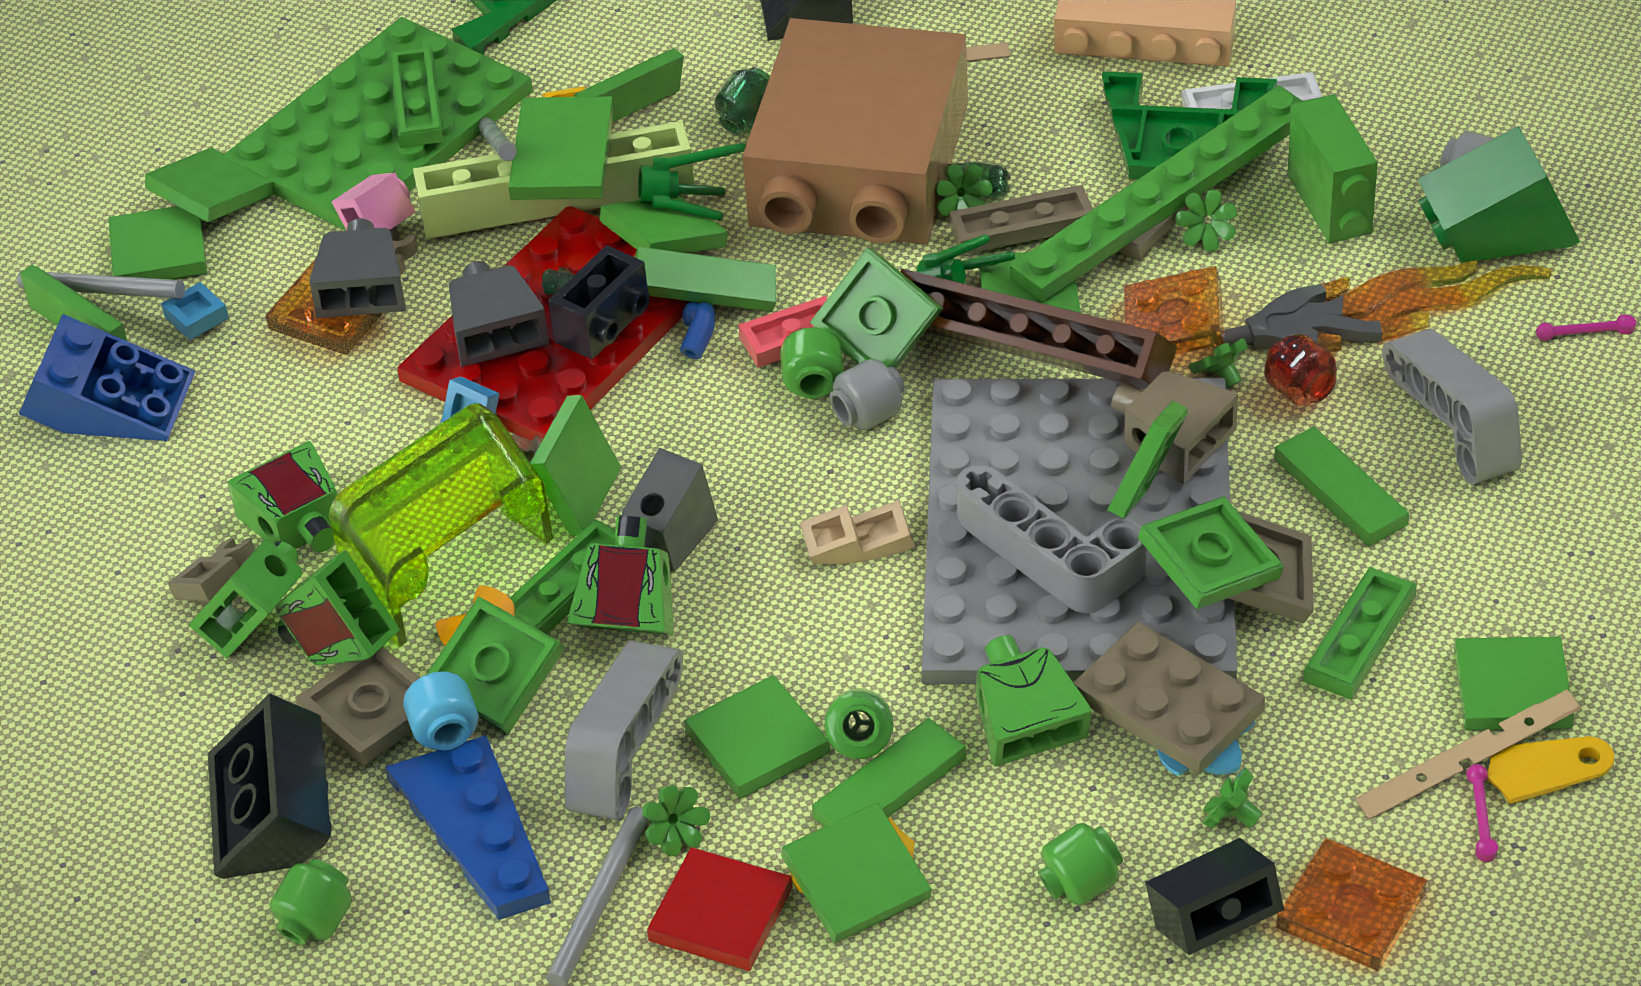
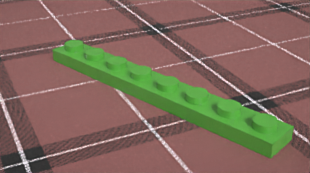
M1278 85L1010 264V278L1041 302L1045 301L1186 205L1185 199L1189 194L1197 193L1199 196L1289 136L1291 104L1302 102L1303 100Z

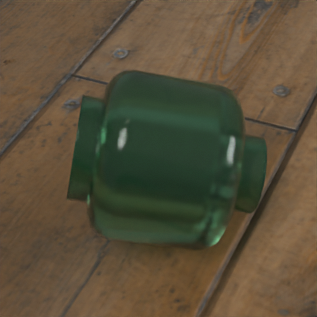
M755 67L748 70H735L714 99L715 110L720 116V124L727 131L736 135L741 134L742 131L751 133L770 75L765 71Z

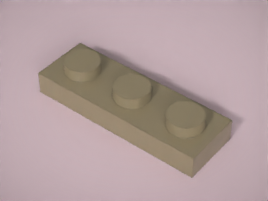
M1077 185L950 211L949 226L957 245L984 234L989 235V243L962 254L965 255L1052 237L1093 210V207L1083 185Z

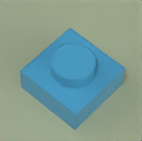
M201 282L185 290L184 296L181 299L170 298L161 303L165 318L189 340L229 319L226 305Z
M463 377L449 380L441 425L477 441L489 439L500 393Z

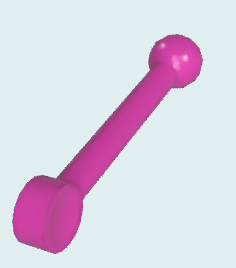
M1620 315L1617 321L1553 326L1550 323L1544 322L1537 327L1536 335L1542 341H1549L1558 335L1613 330L1628 335L1634 332L1636 320L1630 315Z
M1474 764L1468 768L1466 776L1468 781L1473 784L1480 840L1476 843L1475 854L1479 860L1490 862L1497 857L1498 844L1495 840L1491 839L1484 789V782L1488 778V772L1483 765Z

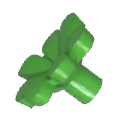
M959 164L949 165L945 170L947 181L940 180L936 183V193L943 196L938 201L936 207L944 216L949 215L950 211L984 205L986 203L980 197L988 196L992 193L990 181H978L982 175V168L976 164L967 166L964 171H962Z
M1213 189L1207 192L1205 200H1202L1197 193L1189 194L1185 199V203L1190 210L1179 211L1175 218L1178 226L1188 227V230L1182 237L1185 244L1194 246L1199 240H1203V247L1206 251H1215L1219 246L1218 237H1222L1225 240L1232 239L1236 229L1228 223V220L1237 215L1235 205L1233 203L1221 205L1222 195L1219 191ZM1207 215L1212 218L1210 224L1205 221Z
M1241 338L1231 346H1229L1228 342L1214 349L1215 356L1210 355L1200 361L1190 363L1188 368L1193 374L1199 372L1217 373L1220 378H1225V389H1228L1242 381L1234 363L1238 361L1239 355L1248 349L1246 340Z
M1244 768L1234 781L1228 777L1221 786L1219 792L1221 797H1213L1206 803L1203 811L1208 814L1202 820V824L1213 829L1221 820L1231 818L1232 816L1247 828L1252 827L1262 815V811L1247 799L1249 784L1254 777L1247 768Z
M674 785L665 786L659 790V803L649 802L643 807L642 815L649 819L651 823L645 832L647 840L654 845L660 844L662 852L668 856H676L680 853L681 842L690 848H697L701 843L702 836L695 829V825H706L710 820L708 808L693 807L698 799V792L694 788L683 787L678 791V788Z

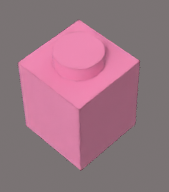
M395 172L371 175L331 201L346 231L349 222L358 218L371 221L375 228H387L390 230L416 213L409 200L410 193L407 186L397 177Z

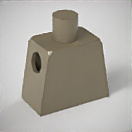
M1170 371L1161 372L1145 390L1127 382L1121 383L1112 397L1111 406L1113 409L1125 414L1124 442L1135 453L1140 448L1152 422L1172 400L1188 408L1187 412L1189 413L1160 467L1161 471L1183 485L1236 431L1238 394L1233 391Z

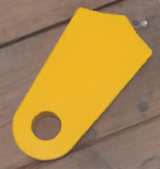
M1591 736L1515 744L1490 756L1487 782L1495 786L1509 804H1513L1606 775L1614 765V752L1607 742ZM1585 757H1591L1598 762L1585 764L1580 760Z

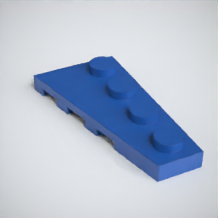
M486 735L465 741L459 747L451 750H436L385 766L388 781L397 792L401 791L409 801L410 809L421 822L425 821L436 835L437 843L448 856L452 855L460 865L464 877L498 920L551 903L549 889Z

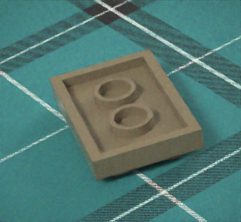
M1139 621L1073 682L1091 709L1199 775L1265 711L1264 695Z

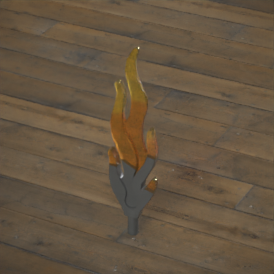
M1472 261L1456 266L1408 268L1391 271L1368 280L1350 292V278L1342 277L1331 282L1301 287L1286 292L1266 305L1257 314L1246 318L1245 325L1211 332L1210 342L1213 350L1227 342L1231 346L1239 339L1244 338L1246 343L1250 344L1253 349H1274L1300 353L1305 348L1308 354L1336 352L1341 350L1342 341L1382 342L1427 328L1429 313L1422 311L1470 308L1510 283L1521 280L1550 279L1552 271L1549 268L1538 266H1508L1460 285L1426 288L1464 282L1476 273L1478 261ZM1291 338H1296L1291 340L1287 345L1285 344L1287 340ZM1298 344L1299 347L1297 349H1293L1292 345Z

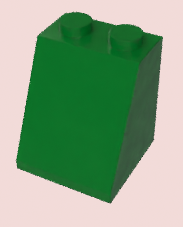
M1519 126L1418 178L1426 195L1418 199L1423 212L1443 250L1453 247L1461 263L1567 248L1580 243L1545 171Z

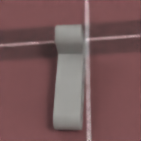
M1431 328L1383 344V362L1390 378L1454 431L1457 464L1462 476L1469 484L1474 485L1521 468L1522 451L1518 408L1513 394L1505 384Z
M969 466L958 474L956 479L957 517L961 526L1070 609L1080 613L1099 611L1139 583L1145 576L1147 548L1138 539L1142 526L1140 522L1130 518H1116L1105 523L1086 537L1000 472L989 466Z
M632 640L626 643L570 727L565 747V807L567 811L618 821L624 818L631 796L632 759L678 688L683 668V653L680 649Z

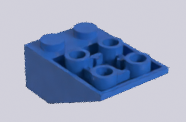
M62 314L25 397L19 415L62 433L167 441L196 370Z

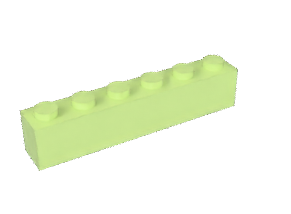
M683 121L611 133L603 198L510 200L508 187L513 159L505 161L498 154L413 168L426 239L451 236L457 233L485 228H495L524 221L540 220L546 217L557 216L568 206H573L585 212L601 208V205L639 200L638 176L641 165L653 166V157L670 158L691 153ZM692 164L670 168V171H678L679 184H694Z

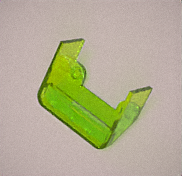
M474 403L466 406L351 483L336 496L330 507L329 518L337 554L344 550L348 552L396 622L400 630L390 640L399 647L407 642L400 607L410 600L419 597L425 590L429 576L427 562L429 555L497 508L509 520L519 523L543 543L547 544L553 540L544 482L499 417L482 404Z

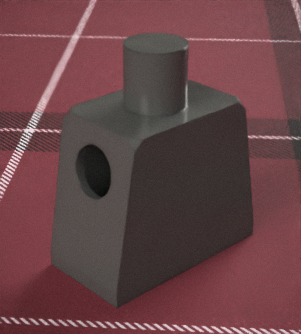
M358 218L349 222L347 231L328 232L323 235L310 277V288L317 318L406 311L400 270L389 229L375 228L371 221Z
M474 261L464 268L463 277L453 279L449 283L454 331L462 367L549 344L543 305L514 266L506 265L490 270L487 263Z
M659 448L622 511L624 516L647 518L645 547L657 548L667 552L670 571L676 570L682 565L718 521L703 465L662 448Z

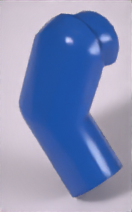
M689 302L684 307L682 313L684 324L689 328L679 349L681 353L689 358L701 359L715 328V309L707 302L701 304Z

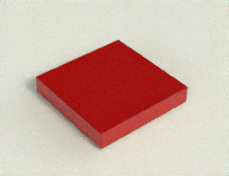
M691 847L647 928L648 941L751 971L793 888L792 878L790 875Z

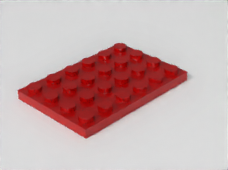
M568 206L504 265L514 266L543 305L549 344L462 367L459 360L453 316H450L397 367L399 381L445 402L449 380L463 377L500 393L493 425L531 441L535 435L544 438L567 396L582 395L591 410L682 318L684 307L692 301L649 296L650 304L644 313L631 321L618 334L616 340L612 344L607 345L592 360L554 343L548 300L606 245L635 257L637 249L604 225L598 217L573 206Z

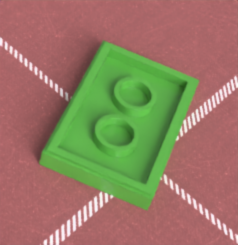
M612 96L522 98L515 141L517 153L512 161L508 187L510 200L603 198L614 111Z

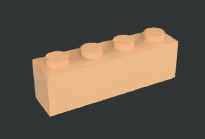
M1058 0L1054 18L1055 53L1229 67L1235 37L1236 0Z

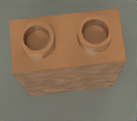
M790 18L742 156L749 226L770 228L784 234L809 232L858 237L874 243L897 241L928 245L938 212L936 205L942 198L941 195L936 193V183L940 180H947L945 170L952 163L968 106L966 34Z

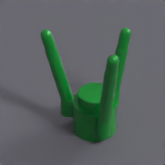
M744 143L726 145L670 158L653 157V166L641 165L639 169V202L652 203L653 208L672 209L700 217L722 220L723 213L720 211L674 199H677L678 194L724 196L726 189L708 185L679 184L678 171H670V168L741 153L745 151L746 145Z
M984 234L939 253L924 255L917 266V272L964 284L966 279L965 271L1012 261L1015 259V253L1009 251L964 261L954 259V257L989 243V235Z

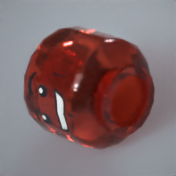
M1296 333L1276 342L1268 351L1264 367L1266 382L1291 403L1306 406L1320 402L1328 397L1336 385L1337 364L1335 357L1308 335Z

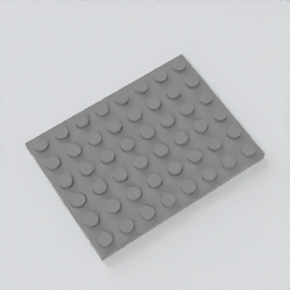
M1106 378L933 379L922 684H977L978 669L990 663L985 652L986 645L991 640L1003 635L1014 637L1021 654L1041 647L1050 649L1074 682L1138 621L1237 679L1234 600L1226 598L1196 609L1148 550L1146 551L1145 576L1139 583L1103 609L1093 613H1080L1067 607L964 529L958 522L956 479L963 469L973 465H985L997 470L1086 537L1105 523L1121 518L1107 509L1136 455L1124 442L1125 414L1113 409L1111 406L1112 397L1122 382ZM1192 378L1225 389V378ZM1228 439L1184 485L1159 469L1146 495L1132 512L1124 518L1134 519L1144 525L1223 496L1230 502Z

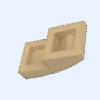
M899 500L854 517L851 516L847 505L800 522L808 553L813 564L862 562L915 548Z

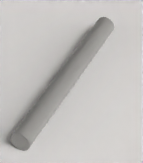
M483 118L478 126L480 133L501 159L505 161L512 160L517 153L514 144L491 118Z
M19 272L17 276V284L21 289H24ZM46 272L73 291L81 293L181 299L185 293V285L182 280Z
M638 807L630 808L546 976V980L552 986H567L649 820L642 815L643 809Z

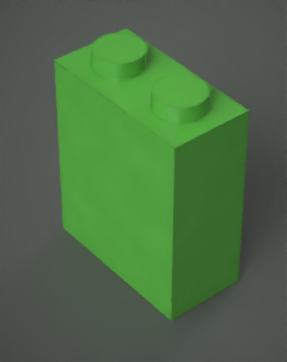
M1335 94L1291 104L1287 175L1328 243L1371 234L1373 230L1377 160Z

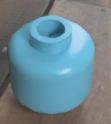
M444 671L424 675L413 682L404 695L403 708L413 736L424 747L435 750L457 748L465 743L477 728L479 715L467 683L457 674Z

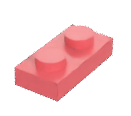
M826 296L738 324L739 338L757 368L781 360L780 348L784 340L791 333L802 328L814 327L810 321L826 302Z

